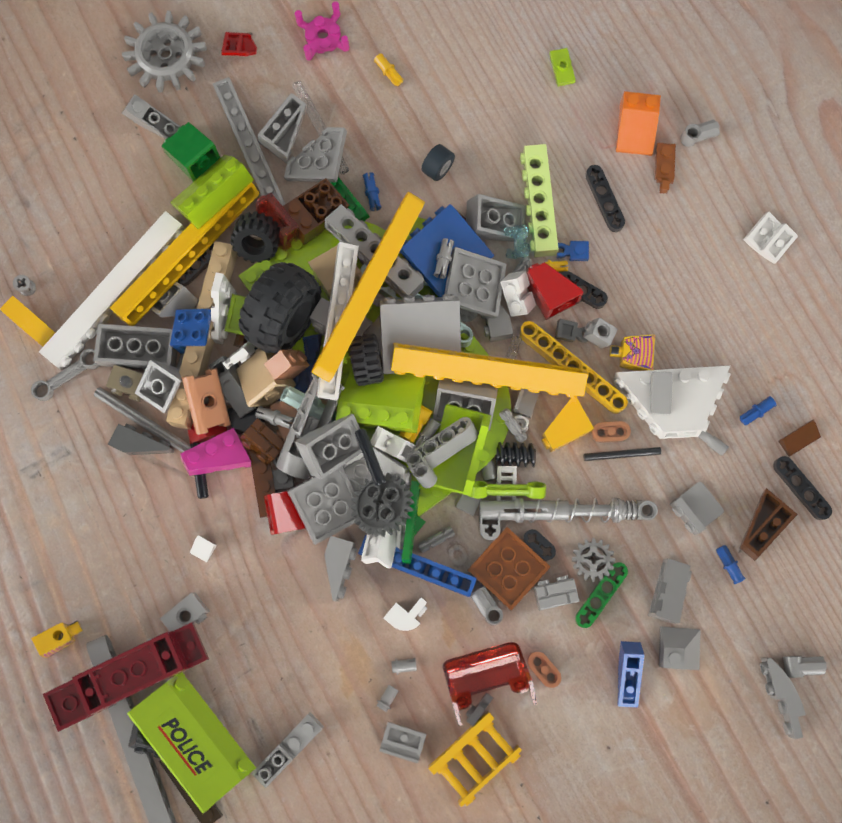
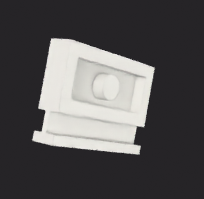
M250 342L245 343L236 352H233L224 361L223 365L228 370L238 361L243 363L256 351L254 349L255 346Z

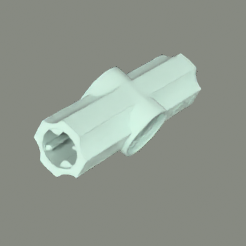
M286 386L280 400L298 410L305 394L292 386ZM315 395L308 416H313L320 420L326 405L322 404L317 395ZM334 411L332 422L336 420L337 411Z

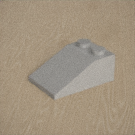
M477 194L467 200L466 222L481 240L525 241L526 206Z
M354 414L310 431L295 441L310 475L323 479L362 453L355 436V432L360 427Z

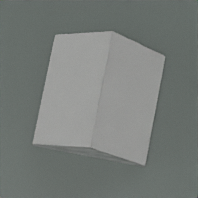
M150 360L135 394L163 413H167L182 381L178 368Z

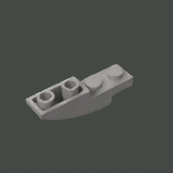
M767 657L761 658V672L765 675L767 681L765 683L766 692L771 698L780 700L778 708L784 716L783 728L785 733L793 739L803 738L798 717L806 714L798 692L787 674L774 660Z
M310 712L252 772V775L266 788L324 726Z

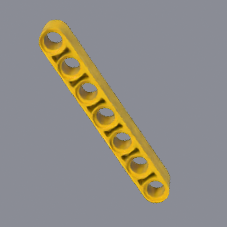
M527 321L522 324L519 332L522 341L549 363L566 367L569 364H574L577 368L584 369L588 373L592 383H586L585 392L613 414L621 413L626 408L627 398L536 323ZM530 328L533 334H525L524 329ZM544 340L548 346L541 347L538 341ZM559 352L562 354L563 358L556 359L553 356V353ZM598 388H604L607 395H600ZM613 400H619L622 404V407H615L613 405Z

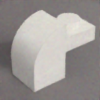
M379 426L370 441L372 446L406 462V456L416 448V445Z
M420 598L409 613L399 604L395 603L384 619L396 629L403 631L412 630L420 625V622L415 617L417 615L421 617L428 609L425 606L427 602Z

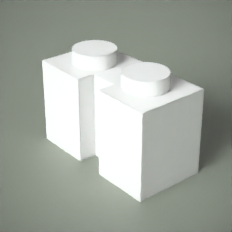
M526 271L509 273L500 281L511 317L526 315L536 306L533 293L527 291L530 283Z

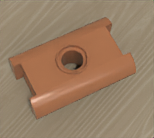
M217 368L207 369L205 374L201 376L186 375L181 377L196 434L208 433L207 428L216 425L224 427L231 425ZM207 396L208 399H209V402H208V404L205 406V404H204V399H205V397Z

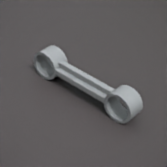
M85 349L80 354V360L48 381H36L31 387L33 397L40 401H48L52 398L56 388L87 368H98L99 365L97 363L92 365L85 363L86 356L94 353L95 350ZM41 385H47V394L39 397L37 389Z

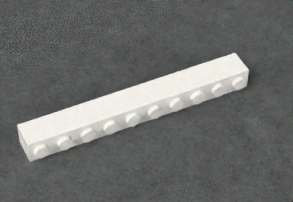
M165 211L43 346L39 353L61 370L68 367L72 362V358L84 349L86 342L96 336L98 324H106L113 313L110 307L185 230L184 226Z

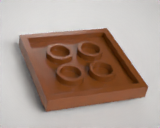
M506 527L467 571L512 611L551 566Z

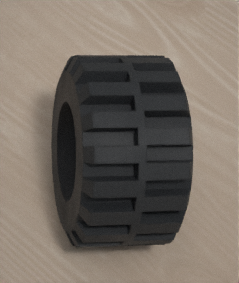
M254 211L251 214L247 212L236 221L230 241L231 245H233L232 249L234 252H237L239 257L242 256L243 260H250L251 263L269 261L277 252L282 235L281 228L277 227L278 223L273 221L271 216H265V213L258 214L257 211ZM250 235L257 236L262 240L254 239Z
M368 334L354 337L349 346L356 383L359 386L383 382V363L376 335Z

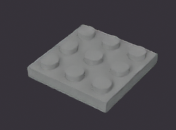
M457 247L453 248L444 294H454L455 297L457 296L460 300L461 309L493 319L497 318L502 295L500 281L505 277L507 264Z
M342 466L323 479L313 477L287 491L315 545L354 524L355 518L351 514L355 511L350 506L355 505V502L351 499L357 498V495Z

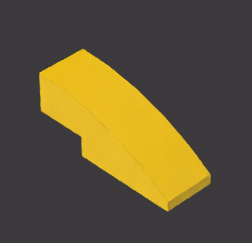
M14 296L0 308L7 317L42 347L56 333Z

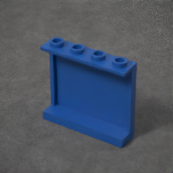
M449 204L446 208L442 205L434 212L436 217L432 219L430 216L422 223L424 227L421 230L419 228L415 229L410 234L412 238L409 241L405 240L399 252L416 271L422 274L425 282L438 297H443L445 293L450 265L449 263L445 279H440V274L438 278L434 276L437 265L436 257L440 253L442 239L448 238L447 246L450 239L453 240V248L457 247L490 259L495 256L452 204Z

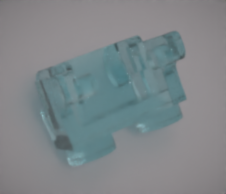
M523 224L503 228L506 236L510 235V238H514L515 250L511 252V249H507L506 258L518 259L529 256L530 246L527 243L528 227Z

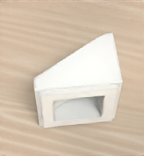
M198 535L190 553L208 562L217 545Z

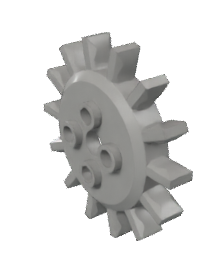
M171 11L166 12L165 22L160 23L157 22L153 13H149L151 26L145 29L140 23H133L140 35L137 39L130 36L124 37L126 44L135 47L134 51L122 52V57L125 61L137 60V63L127 68L131 77L140 71L144 72L139 80L142 87L145 88L153 78L157 80L156 88L158 92H163L164 81L172 80L173 86L178 91L181 89L178 78L185 74L193 82L196 80L193 71L189 68L192 64L199 67L205 66L204 60L194 55L195 52L207 51L205 42L192 43V40L201 36L202 33L198 26L189 32L185 31L190 23L187 16L184 15L178 25L173 23ZM170 51L168 57L161 56L162 52Z

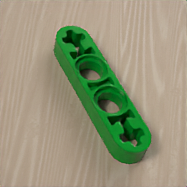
M620 562L612 564L614 568H622L621 572L623 575H617L614 579L618 581L617 584L605 575L603 580L599 581L575 615V622L579 627L588 628L597 619L627 577L628 569L625 564ZM614 569L607 570L610 577H613L616 573ZM606 581L612 584V591L610 593H605L602 590V584ZM594 597L599 598L601 601V606L598 609H594L590 605V601ZM587 606L590 611L595 612V615L593 616L590 613L587 617V620H589L588 624H581V618L579 617L580 615H586L588 611L585 610V607Z

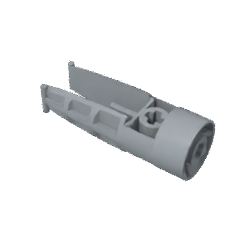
M312 374L313 380L297 410L298 412L276 463V467L282 472L301 479H309L311 475L295 441L310 431L331 423L338 404V400L328 399L320 420L313 416H308L318 390L319 377L315 374ZM341 383L339 388V395L341 390L345 389V387Z

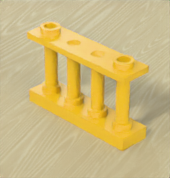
M489 711L428 766L433 775L436 772L442 773L460 794L461 798L458 800L460 807L464 804L466 806L471 804L476 798L474 795L509 762L513 764L521 756L519 754L522 751L521 748L517 745L512 749L493 727L492 721L494 717ZM482 730L484 732L487 731L507 754L499 763L478 741L479 737L477 735ZM467 744L469 746L472 745L492 768L484 777L463 755L464 751L462 748ZM452 758L454 760L457 759L477 782L469 791L465 789L447 768V762Z

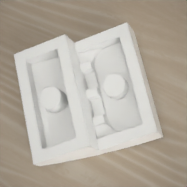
M766 212L743 240L761 256L772 263H776L798 235L786 223L781 224L770 212Z

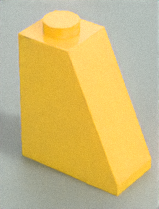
M571 398L542 435L543 439L541 441L546 450L549 449L550 452H553L594 430L577 398Z

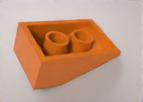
M624 91L620 101L616 152L653 155L661 95Z

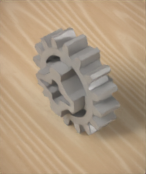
M595 538L592 539V543H589L587 539H585V545L579 543V550L574 549L573 551L577 557H572V561L577 562L573 565V568H579L577 575L584 574V580L591 577L592 582L595 581V577L602 581L603 574L608 577L609 572L607 570L614 569L610 563H615V559L610 558L614 555V551H608L610 545L603 546V540L596 543ZM590 548L587 554H582L586 549ZM597 548L602 550L605 555H601L597 551ZM591 556H595V564H592ZM582 565H586L590 569V572L585 570L582 567ZM601 565H606L601 571L597 572Z

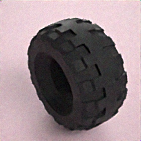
M285 262L274 264L268 270H265L253 284L240 311L239 327L242 334L245 335L244 338L266 353L272 352L276 354L280 350H288L295 346L296 342L303 337L305 331L311 325L310 316L321 299V286L315 279V276L293 263L287 264Z

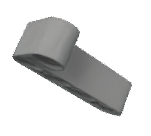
M463 417L412 450L406 456V463L423 488H430L437 482V476L433 468L474 442L478 438L479 432L470 418Z

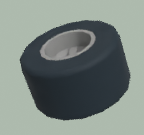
M442 144L434 146L423 161L422 172L434 181H439L451 168L455 154Z

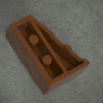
M766 488L760 497L739 548L756 561L798 514Z

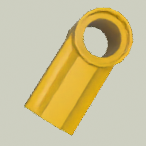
M421 405L417 433L400 432L399 436L414 444L423 426H426L433 411Z

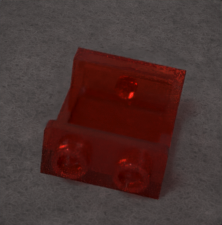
M272 193L258 198L256 211L258 214L265 213V216H271L272 220L278 223L277 227L281 228L279 231V248L287 251L292 247L291 242L293 239L295 242L299 240V225Z

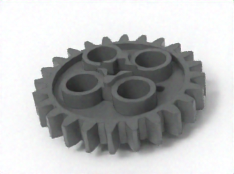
M387 472L386 476L384 475L386 482L379 486L374 484L373 478L372 481L365 479L366 485L359 484L361 490L354 491L358 496L351 499L355 502V505L350 506L355 511L351 516L355 518L354 523L359 525L358 528L362 531L365 530V533L368 535L372 533L375 537L378 534L385 537L386 532L393 535V529L399 532L400 528L398 525L402 524L405 526L406 523L403 520L411 518L407 513L414 510L409 506L414 503L410 498L413 496V493L408 491L410 486L405 484L406 482L402 478L399 479L396 474L392 476ZM396 493L395 498L391 500L392 495ZM373 510V513L368 516L369 512ZM391 512V516L386 519L387 515Z

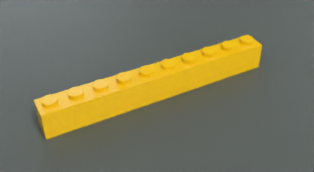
M251 182L200 229H197L191 223L120 296L110 309L127 325L135 326L260 194L254 184Z
M393 343L390 361L391 371L399 375H405L406 373H413L416 377L428 375L433 376L437 380L450 378L452 381L459 383L465 380L471 381L475 385L487 383L496 388L509 386L513 390L524 388L533 393H539L540 391H546L550 395L561 393L571 398H577V396L584 397L588 373L581 368Z

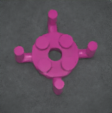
M337 1L332 3L333 14L330 18L317 16L310 23L303 21L300 10L295 11L297 25L305 30L307 44L304 45L303 49L307 60H311L315 53L331 52L336 48L345 52L349 51L348 37L345 35L341 37L340 27L336 23L340 17V7ZM323 32L328 34V36L323 39L318 37V35Z

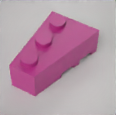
M234 428L180 453L181 460L189 476L251 467V460Z

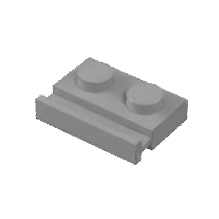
M388 721L379 751L418 763L426 733Z

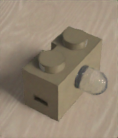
M113 365L106 387L111 390L112 394L118 396L127 394L129 399L140 402L142 398L135 394V391L142 379L143 373Z

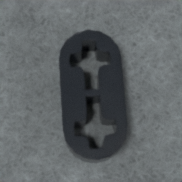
M533 529L525 532L523 542L544 561L554 558L556 549L542 534ZM535 534V539L537 542H539V544L537 545L534 542L529 543V537L527 535ZM542 545L544 548L550 547L551 556L546 555L544 557L542 555L544 551L540 546Z

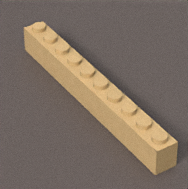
M215 241L197 309L211 310L212 306L215 307L213 298H211V289L216 272L224 274L228 281H231L237 259V252H234L232 249L233 245ZM210 321L206 346H186L179 371L181 377L186 375L197 377L205 374L214 341L211 339V331L215 330L213 322ZM181 381L170 404L166 422L174 427L191 430L193 420L183 382Z

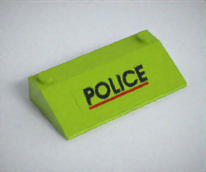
M183 673L171 678L127 713L202 813L207 811L256 769L248 756Z

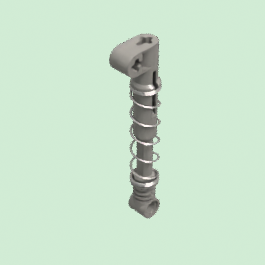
M516 498L514 501H480V534L486 540H495L500 534V520H514L516 523H523L524 520H528L530 523H533L534 520H547L549 523L553 520H565L569 523L573 516H581L586 523L590 521L592 516H599L604 523L610 518L614 523L625 520V518L626 520H630V518L631 520H635V518L636 520H652L656 517L658 508L652 501L631 500L630 502L626 500L625 502L620 498H613L609 505H598L596 498H594L593 505H580L578 498L575 499L574 505H569L568 501H560L559 498L557 501H542V499L538 501H524L523 498ZM644 505L650 507V513L646 516L642 513ZM504 509H518V512H504ZM526 509H536V512H527ZM583 516H590L588 521H585ZM601 516H608V519L604 521ZM482 520H497V524H491L495 532H492L490 536L485 532L488 524H482Z

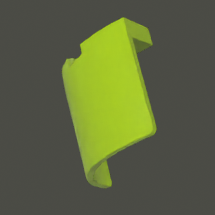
M446 404L439 432L457 420L468 417L477 428L479 435L474 442L433 468L437 476V482L434 487L471 496L492 415Z

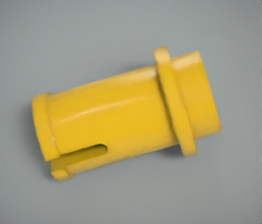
M548 260L545 262L558 272L568 271V267H560L568 265L567 260Z

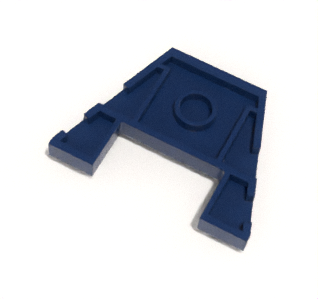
M321 334L302 337L305 356L307 357L306 361L309 366L293 379L296 384L293 388L304 394L313 380V373L311 371L320 354Z

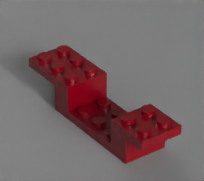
M191 622L174 631H167L72 677V680L43 693L56 729L60 732L164 679L174 677L209 660V657L194 622Z

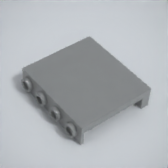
M444 294L443 297L435 298L434 295H425L420 299H415L414 296H405L401 300H395L394 297L383 298V301H379L384 374L394 373L390 368L393 343L461 352L460 300L454 294Z

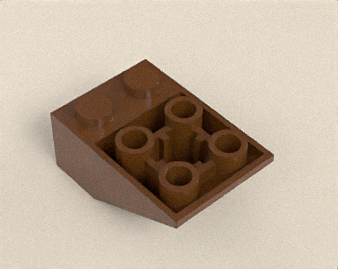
M325 178L281 207V219L301 243L305 245L326 229L325 218L341 204L345 208H348L349 204L329 180Z

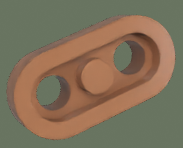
M622 421L597 423L593 427L594 430L591 431L592 438L599 443L622 442L631 434L630 426ZM617 429H621L623 435H618ZM598 430H602L604 436H599Z
M541 652L531 653L527 659V664L532 672L545 686L549 688L557 687L561 682L559 670L545 654ZM535 658L541 660L540 665L536 666L534 664ZM550 673L554 675L552 681L547 679V675Z

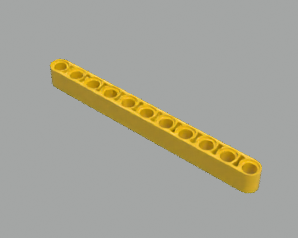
M407 192L312 368L311 373L327 382H330L334 377L425 204L424 200L411 192Z

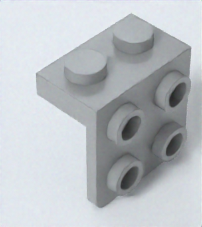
M702 482L696 483L670 503L673 512L684 521L687 530L694 535L704 531L707 525L724 512V509Z

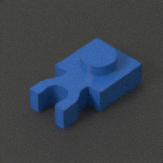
M570 241L569 245L558 243V248L563 249L564 252L557 253L556 259L569 256V261L589 260V241Z

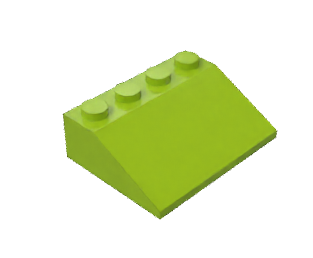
M224 154L170 203L197 229H200L254 179L241 162L235 157Z
M351 368L344 386L345 389L342 391L338 402L336 420L354 414L359 427L377 429L379 426L390 431L417 433L426 376L416 377L413 374L407 373L405 375L396 373L384 374V379L381 383L359 386L355 381L353 369Z

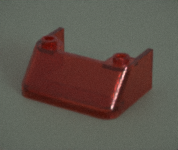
M508 642L445 661L442 666L458 726H463L459 711L471 706V695L509 685L510 689L515 693L529 691L533 705L537 704L533 681L520 646L517 643Z

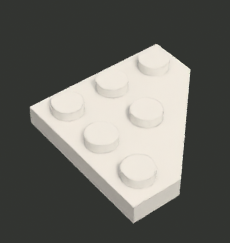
M216 272L211 289V298H213V303L215 304V307H211V322H213V327L215 328V330L211 331V339L215 343L223 344L224 339L228 336V332L224 330L232 294L237 295L225 275Z

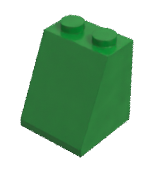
M189 122L179 127L177 132L172 137H168L161 145L165 154L193 182L221 158L215 144Z

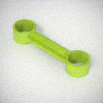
M475 481L471 496L469 497L480 499L487 496H527L532 499H542L546 497V484L537 481L528 482L527 484H487L483 481Z

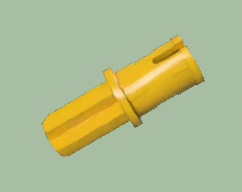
M382 53L378 54L374 58V62L383 71V75L387 76L395 86L401 85L403 78L394 69L395 66L390 64Z

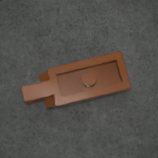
M657 143L655 180L656 183H660V193L667 194L670 184L674 182L676 144Z

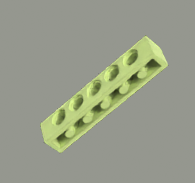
M546 144L524 146L523 153H520V162L524 164L522 180L526 181V187L524 188V198L528 199L526 215L530 216V222L528 223V233L532 234L530 251H534V257L556 256L559 248ZM536 164L538 168H532L530 165ZM538 181L541 185L536 186L532 182ZM539 198V199H541L543 202H542V203H536V202L534 201V199ZM543 216L545 220L539 221L536 217ZM544 233L547 238L542 239L538 234Z

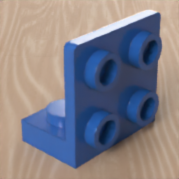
M176 310L170 346L180 354L185 353L186 346H206L211 321V310Z

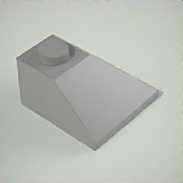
M175 282L150 310L160 317L175 316L176 310L195 309L199 300L183 285Z
M660 627L659 667L699 670L700 630Z

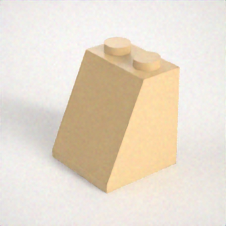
M337 246L308 262L314 276L329 300L331 297ZM357 265L355 270L353 292L360 278L362 277V273L360 269L357 267Z
M258 348L252 357L241 363L242 365L236 369L248 407H270L280 399L286 386H296L293 379L274 380L264 365L275 353H266Z

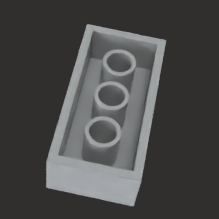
M98 324L93 361L99 366L105 367L117 365L123 368L146 369L149 361L155 360L176 368L177 350L170 346L173 329Z

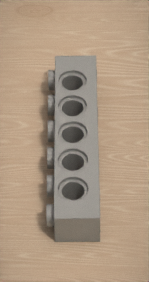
M342 204L325 218V228L340 242L359 246L357 257L367 266L373 256L371 252L377 249L381 237L377 233L373 234L364 221H359L354 213ZM347 225H349V226H351L352 228H351V229H346V228H344V227L347 226ZM364 238L366 241L361 242L357 239ZM397 255L393 263L394 266L391 267L384 282L402 299L405 296H415L424 287V277L420 272L414 271L404 258H400ZM404 275L408 279L402 280L399 278V276Z

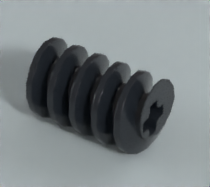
M499 442L496 465L500 461L501 466H504L505 462L508 461L509 466H512L515 461L517 467L520 466L521 462L527 467L528 463L531 462L532 467L535 468L536 449H534L532 443H529L527 448L525 443H521L518 448L517 443L514 442L511 448L509 442H506L504 447Z

